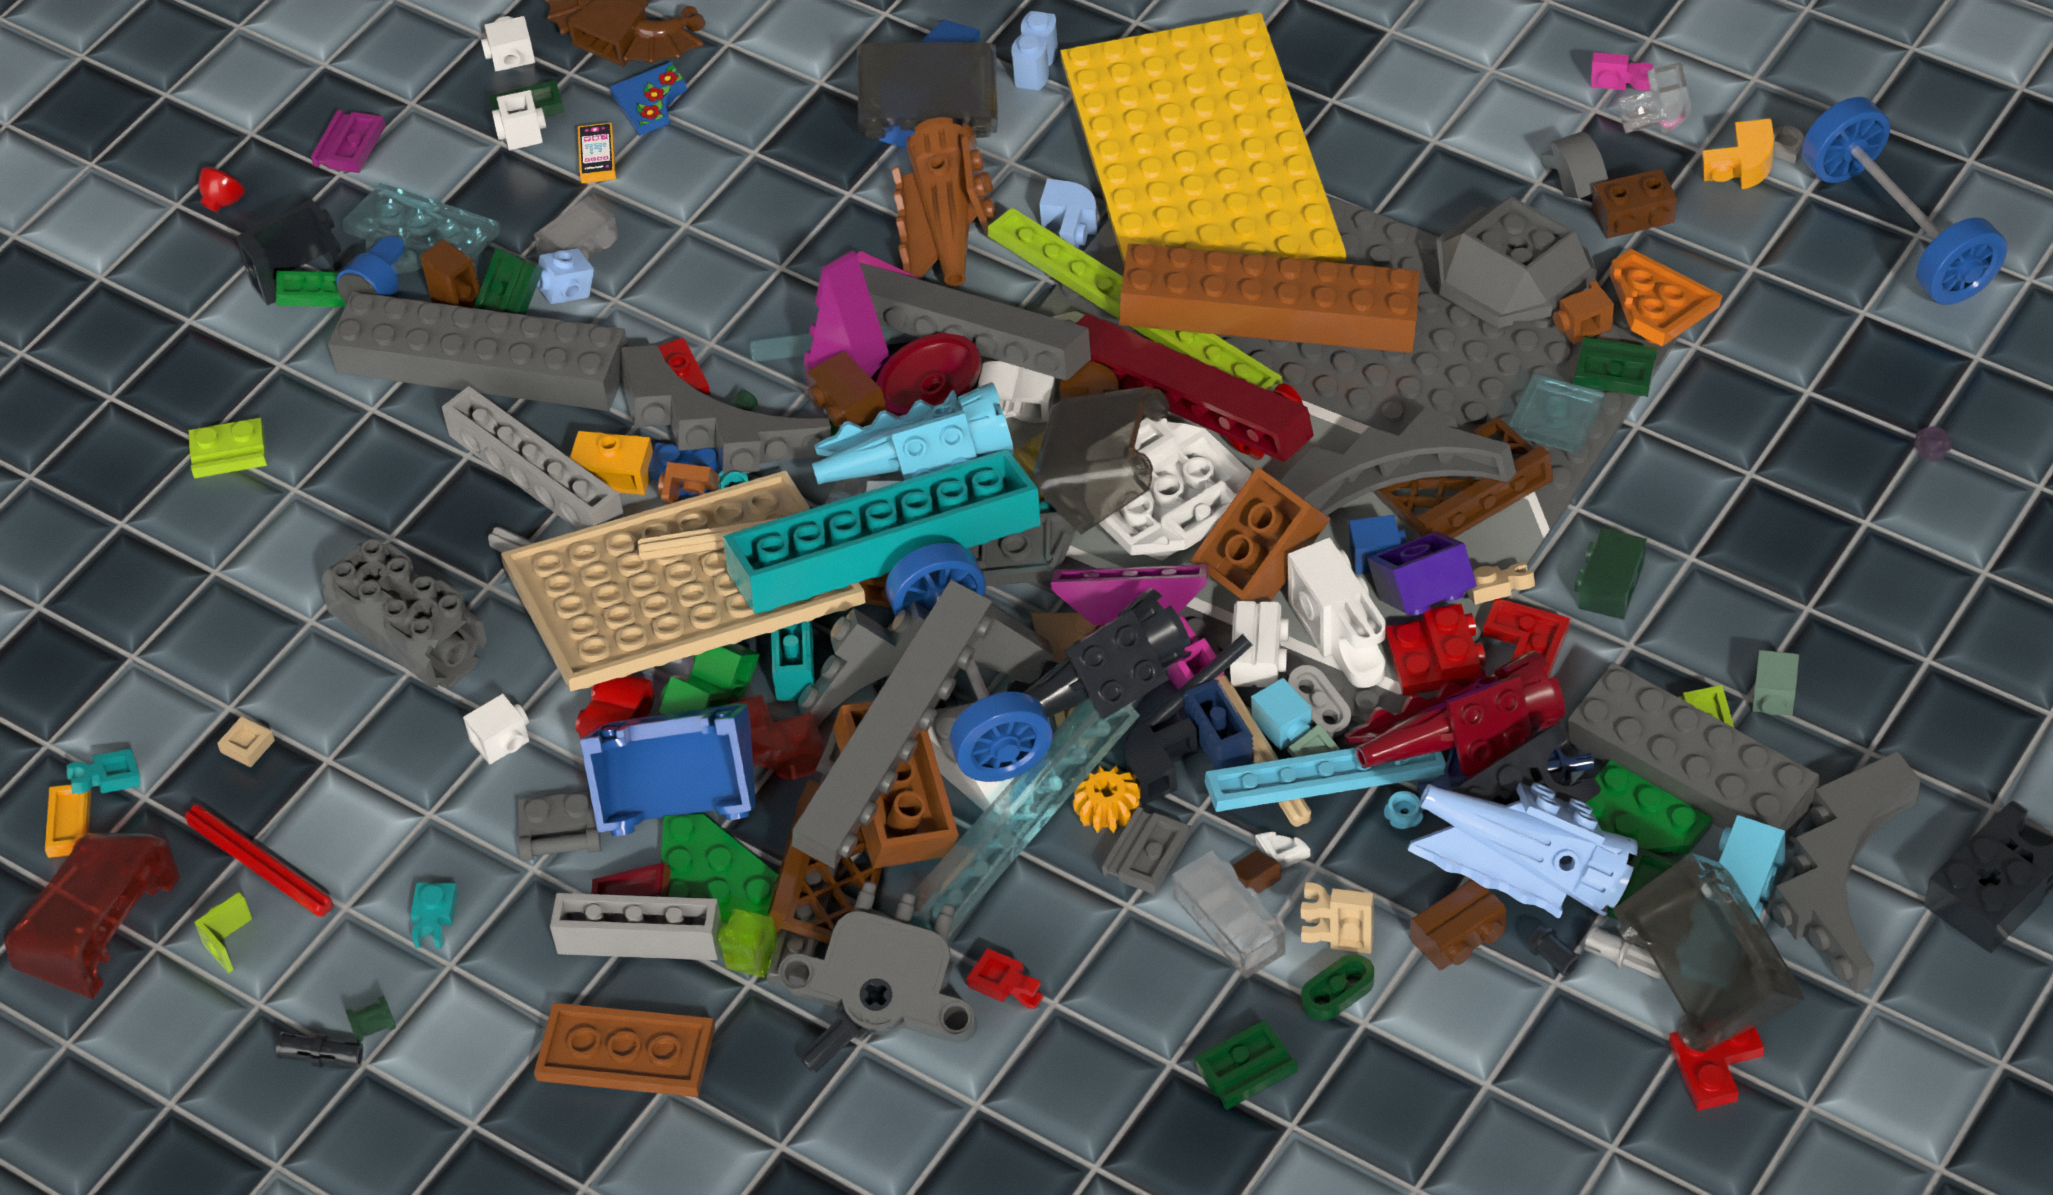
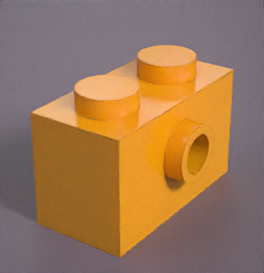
M578 431L570 459L618 493L645 495L650 480L648 468L653 455L650 437Z

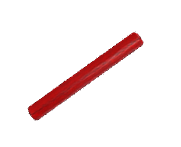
M195 804L190 810L186 811L184 817L187 819V824L317 917H324L328 911L332 910L334 904L331 896L202 805Z

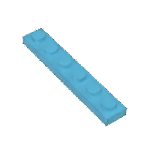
M1356 748L1206 771L1204 782L1215 811L1219 812L1444 775L1446 762L1441 751L1364 769L1357 759Z

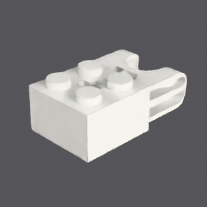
M1327 538L1289 553V605L1323 657L1331 654L1349 682L1356 687L1366 688L1380 683L1385 677V659L1377 644L1385 639V620L1369 597L1368 587L1361 576L1356 577L1351 570V564L1345 551L1338 550L1333 541Z

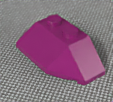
M1209 564L1054 569L1051 590L1092 625L1104 626L1107 622L1117 619V614L1150 588L1158 591L1163 596L1157 601L1164 609L1171 605L1176 613L1179 614L1207 585Z

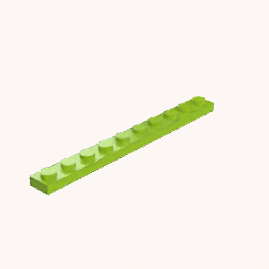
M1013 207L988 226V237L1119 319L1123 276ZM1132 327L1156 343H1161L1165 347L1181 354H1187L1195 360L1215 366L1221 371L1238 378H1243L1247 382L1266 390L1273 391L1279 384H1282V376L1215 334Z

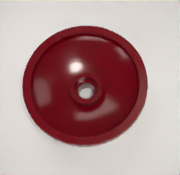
M937 333L912 341L891 356L878 375L876 384L882 389L886 410L899 417L908 414L915 401L923 400L933 406L943 404L952 390L955 391L958 400L959 396L970 392L975 385L981 371V356L975 344L962 335Z

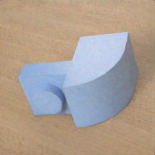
M1047 179L1039 203L1041 226L1048 230L1060 231V238L1079 249V245H1085L1087 234L1097 235L1098 232L1095 198L1086 187L1078 183Z

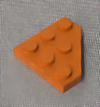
M1629 249L1611 262L1609 275L1631 331L1644 337L1646 341L1652 344L1664 346L1720 307L1722 294L1633 249Z

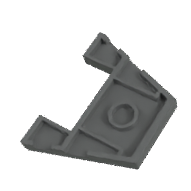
M1088 479L1057 481L1056 512L1040 514V526L1027 529L1022 533L1011 534L992 540L987 544L967 548L976 557L984 575L986 586L1052 580L1054 569H1061L1085 512V494Z

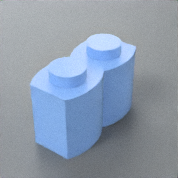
M1030 11L1023 18L1021 35L1016 38L1011 49L1015 87L1039 91L1047 83L1049 66L1058 55L1055 14Z

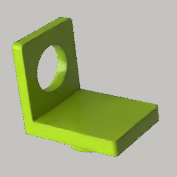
M240 892L222 904L214 906L207 914L194 922L202 944L228 974L234 969L226 948L220 941L252 920L246 900Z

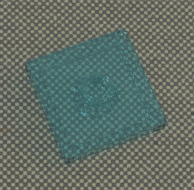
M1534 373L1508 426L1523 439L1579 454L1604 403L1605 393Z

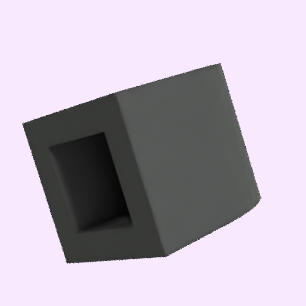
M1581 131L1550 142L1552 150L1541 154L1545 168L1558 170L1565 197L1579 199L1593 194L1594 184L1609 181L1602 156L1595 142L1586 132Z

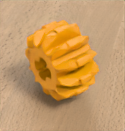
M1099 765L1096 774L1085 771L1082 782L1075 783L1073 809L1076 815L1080 816L1083 827L1093 824L1097 834L1104 827H1109L1114 834L1117 825L1126 827L1136 808L1140 807V789L1136 783H1133L1130 772L1120 774L1117 766L1108 772L1104 771Z

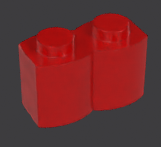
M628 675L593 685L591 702L585 710L582 709L576 719L575 728L579 732L580 739L595 727L606 723L648 717L655 699L651 680Z

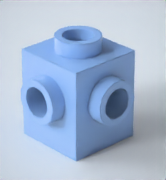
M578 248L540 255L538 266L542 267L543 271L536 288L543 293L550 304L589 298L594 268Z

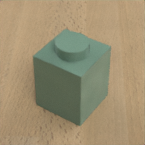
M1759 650L1752 711L1770 715H1793L1799 654Z

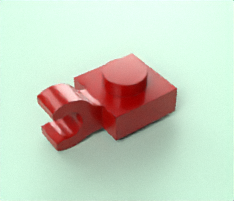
M989 948L986 949L966 978L968 988L1000 1002H1004L1008 995L1011 994L1022 1005L1030 1009H1036L1044 997L1043 994L1037 992L1041 982L1031 976L1023 975L1024 968L1022 962Z

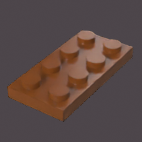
M553 1003L534 1070L536 1081L699 1097L715 1031L714 1019Z

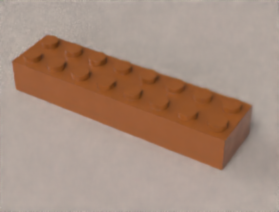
M1128 243L1121 289L1119 325L1412 353L1417 322L1420 271Z

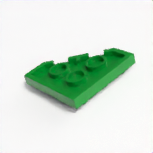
M1612 760L1594 778L1601 787L1600 793L1585 803L1593 809L1592 813H1594L1601 830L1633 838L1637 841L1638 847L1654 853L1671 851L1672 856L1689 854L1709 831L1712 824L1710 816ZM1629 853L1627 861H1632L1634 854Z
M704 814L664 815L661 863L665 862L671 869L669 897L717 899L722 920L766 919L778 874Z

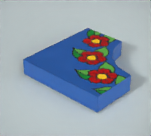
M670 62L610 86L611 96L638 136L670 124L668 115L669 105L677 96L686 92L687 88L686 82L673 63Z

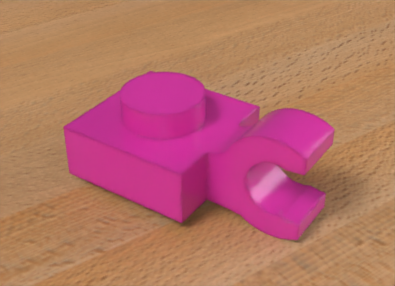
M1594 52L1591 87L1626 90V85L1629 83L1636 90L1649 91L1653 64L1645 62L1628 63L1629 55Z

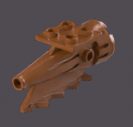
M938 117L919 123L914 128L915 133L911 137L908 135L906 148L913 172L902 175L898 166L892 167L896 186L894 198L898 210L896 223L901 241L899 252L903 270L919 277V280L939 259L945 283L949 286H959L966 280L965 270L969 224L978 216L985 235H988V226L991 224V219L996 218L993 200L988 197V193L993 192V184L989 172L982 171L984 170L983 158L980 150L976 149V135L973 129L964 122L963 127L953 124V118Z

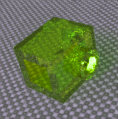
M734 909L729 922L722 924L718 934V946L722 948L726 969L762 978L765 977L777 940L773 917Z

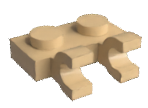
M1305 882L1304 898L1314 899L1317 902H1302L1301 919H1305V922L1316 923L1317 926H1302L1301 942L1316 943L1326 941L1330 942L1331 949L1371 954L1374 942V893L1362 892L1358 889L1342 890L1332 888L1331 895H1327L1325 888L1321 885Z

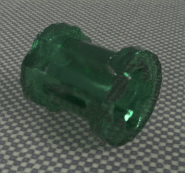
M384 995L378 996L377 1002L357 1010L351 1008L345 1010L357 1042H363L364 1037L387 1028L390 1031L397 1029Z

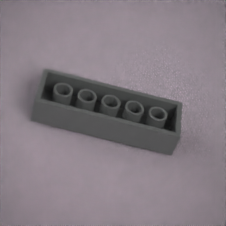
M1614 662L1611 663L1568 719L1571 745L1587 754L1591 753L1594 758L1605 764L1610 760L1614 761L1710 816L1712 824L1723 830L1726 827L1732 828L1737 815L1785 830L1786 843L1811 810L1815 789L1819 788V774Z

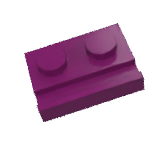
M337 110L311 155L314 167L324 164L327 165L328 169L360 173L386 127L383 116L351 112L350 115L343 114L342 110Z

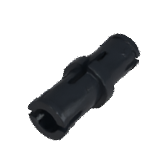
M281 1032L276 1043V1058L311 1062L313 1067L322 1068L324 1064L359 1069L363 1059V1043L331 1040L324 1034L308 1037Z

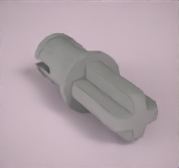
M1593 926L1585 942V951L1617 963L1619 969H1623L1626 965L1659 979L1663 977L1668 966L1667 958L1635 945L1634 938L1624 939L1597 926Z

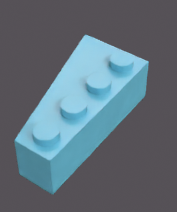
M1737 815L1733 827H1726L1723 831L1719 843V850L1723 851L1719 863L1712 862L1708 869L1704 886L1709 887L1704 900H1696L1690 917V922L1694 923L1690 936H1682L1675 956L1676 959L1680 960L1682 976L1728 992L1747 951L1749 940L1745 938L1746 932L1750 934L1755 933L1759 924L1763 903L1759 901L1760 899L1769 901L1774 890L1773 883L1776 872L1781 873L1786 862L1785 830Z

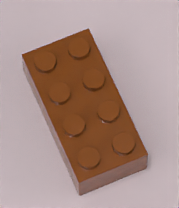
M874 701L841 705L833 726L840 754ZM921 730L915 739L918 744L913 756L908 763L901 761L895 771L898 773V777L893 788L887 795L881 793L876 801L878 810L869 826L861 825L873 869L949 857L959 836L928 731Z

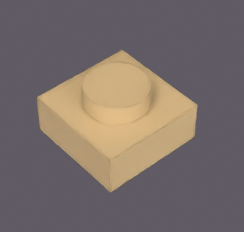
M241 716L217 744L222 754L252 767L275 739L271 730Z

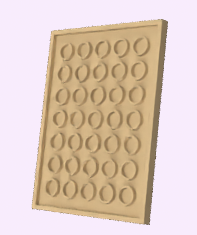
M786 470L501 553L503 566L570 692L586 689L595 684L618 677H626L632 673L655 666H663L668 662L691 655H699L721 646L736 644L742 640L765 633H772L778 629L804 621L809 622L815 618L838 611H845L865 603L864 590L859 582L842 589H835L813 596L807 600H800L777 607L772 611L754 614L728 574L725 549L648 561L641 560L638 540L642 538L781 518L811 509Z

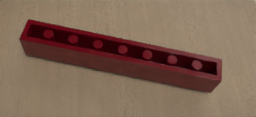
M1086 314L1075 323L1089 329L1090 361L1108 367L1117 377L1119 390L1282 462H1286L1314 436L1308 407L1300 402L1289 400L1271 390H1266L1249 383L1243 378L1235 377L1219 370L1215 366L1207 365L1187 354H1181L1165 347L1161 343L1153 342L1137 335L1133 331H1127L1111 324L1107 320L1099 319L1090 314Z

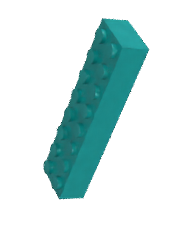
M1005 449L723 535L727 571L754 614L772 611L783 605L807 600L813 596L835 589H842L848 585L870 578L881 577L891 572L894 566L906 555L927 545L953 543L970 548L1040 526L1038 488L1009 450Z

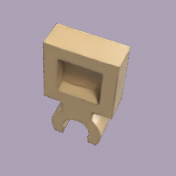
M1526 562L1513 564L1505 570H1500L1498 566L1479 567L1473 571L1477 587L1465 592L1475 605L1511 596V590L1513 589L1524 590L1535 586L1534 572L1532 570L1528 571Z

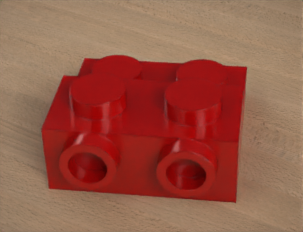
M1462 604L1433 608L1423 613V620L1385 627V639L1403 696L1440 690L1443 683L1448 680L1459 686L1471 684L1480 666L1486 665L1485 651L1482 643L1474 644L1472 636H1476L1474 616L1472 613L1465 614Z

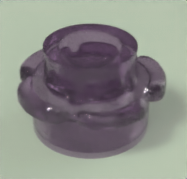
M1938 427L1921 429L1916 434L1917 440L1914 442V445L1922 459L1936 462L1945 458L1947 451L1951 450L1953 445L1952 439L1947 437L1948 434L1945 430Z

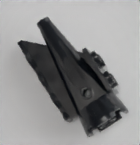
M1150 588L1117 614V619L1107 622L1094 633L1074 642L1071 647L1065 650L1068 657L1062 662L1043 661L1036 680L1031 683L1012 680L1008 683L1006 692H1020L1036 698L1043 706L1047 717L1078 705L1090 698L1100 719L1104 720L1169 680L1163 668L1191 656L1192 651L1184 649L1191 644L1190 639L1173 607L1170 605L1164 609L1157 601L1163 596L1158 591Z

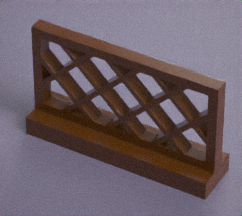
M1497 416L1470 433L1487 438L1498 432L1504 438L1503 443L1510 445L1512 454H1523V456L1514 460L1516 474L1509 482L1489 478L1480 480L1472 476H1468V479H1450L1449 476H1442L1441 478H1421L1397 483L1375 492L1420 537L1438 531L1455 538L1553 481L1550 453L1541 445L1537 448L1532 447ZM1398 488H1412L1410 496H1396L1391 492ZM1419 488L1438 489L1437 497L1418 496ZM1446 489L1462 490L1452 497H1444ZM1415 507L1431 508L1419 516L1413 513Z
M808 780L797 804L763 931L778 935L782 928L829 944L835 928L833 922L838 921L845 914L853 912L856 905L850 904L842 889L857 884L860 891H862L863 884L866 882L865 879L870 878L869 882L876 884L877 890L882 867L870 868L860 872L850 858L864 851L869 857L861 827L856 833L860 844L855 846L848 859L843 856L840 859L851 877L839 882L835 881L827 868V864L792 847L793 828L821 785L820 783ZM818 871L828 887L813 893L804 878ZM800 893H802L804 897L799 899ZM833 894L842 910L827 915L818 900ZM809 904L819 920L807 923L795 919V911Z

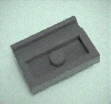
M1138 806L1103 863V875L1106 877L1113 875L1118 877L1122 883L1156 895L1191 836L1190 825L1155 812L1153 815L1143 812L1142 807Z

